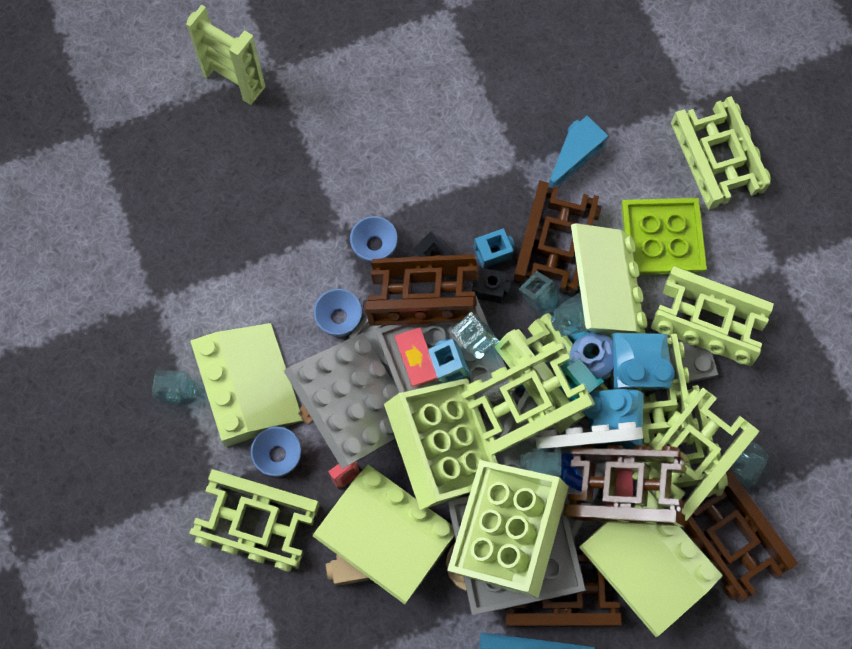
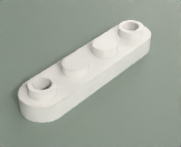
M636 422L618 423L619 429L609 430V424L591 426L592 432H583L582 427L566 429V434L557 435V430H547L540 432L541 437H535L536 449L643 439L642 427H636Z

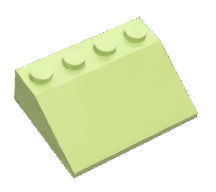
M577 223L572 224L571 229L586 329L594 333L605 334L611 339L613 333L645 334L647 319L641 309L643 293L637 283L639 268L633 258V252H635L633 238L619 229Z
M271 323L219 331L190 341L221 441L226 447L255 438L260 432L269 427H287L303 421L298 415V412L301 411L292 385L284 373L286 367Z
M467 378L402 392L384 404L420 510L469 495L480 460L498 464L496 456L490 455L486 446L487 442L482 436L487 431L478 407L473 410L469 409L466 399L462 396V393L468 391L466 386L469 385V381Z
M480 460L447 571L512 592L539 598L569 486L560 477Z
M367 465L350 484L315 531L313 537L403 604H406L446 551L455 535L453 526L429 508L420 510L417 499L373 467Z
M649 491L647 506H635V508L664 509ZM605 522L579 547L655 637L663 633L722 577V574L681 527Z

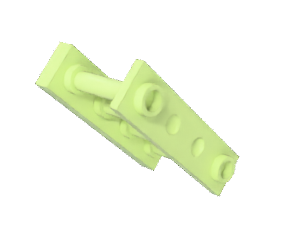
M201 5L196 12L190 14L186 26L203 76L208 78L213 71H216L239 85L243 101L252 105L265 88L254 36L244 30L239 38L231 37L211 25L207 9Z

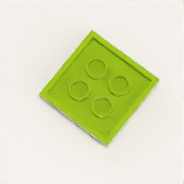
M699 198L622 200L623 232L634 240L635 252H633V258L638 265L639 275L670 274L673 266L693 274L706 272Z

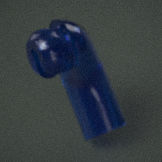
M564 453L557 462L559 476L567 485L582 493L583 477L577 475L576 468L571 466V460H574V456L570 453Z

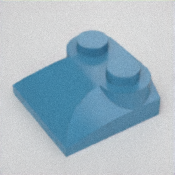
M612 334L614 389L671 388L675 372L669 359L667 334Z
M626 389L590 393L596 405L584 410L585 415L589 417V432H592L591 426L609 424V430L619 429L618 423L636 422V427H642L643 431L644 393L638 390ZM642 439L595 443L591 445L598 446V449H607V445H620L624 449H634V446L642 445Z

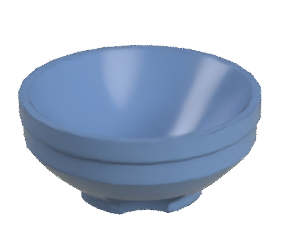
M378 216L366 217L353 227L350 234L351 247L354 253L366 262L371 263L372 259L389 258L397 245L396 229L385 218ZM371 238H378L382 241V247L379 250L372 251L367 247V242Z
M329 290L323 293L315 303V322L328 335L334 337L348 335L360 324L362 318L361 303L348 290ZM337 310L344 311L347 315L346 320L341 324H336L331 320V315Z
M589 333L575 341L570 350L573 362L580 358L597 380L600 377L605 380L614 373L613 340L610 337L601 333ZM591 345L599 347L600 352L596 358L588 359L584 356V351L587 347Z
M277 426L269 427L260 432L254 439L251 446V458L256 468L263 474L272 477L284 476L293 471L298 465L301 458V445L296 435L289 429ZM275 447H281L286 451V456L281 462H273L270 459V452Z

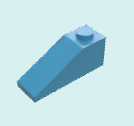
M588 116L581 121H574L568 128V135L548 187H558L605 147L608 135Z

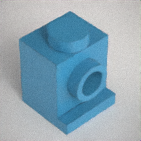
M503 228L475 238L473 248L482 268L487 269L492 265L512 259L515 244L510 235L507 236ZM497 248L499 251L492 253L491 249Z
M453 338L441 340L434 347L428 349L437 378L441 382L456 381L471 375L460 345Z

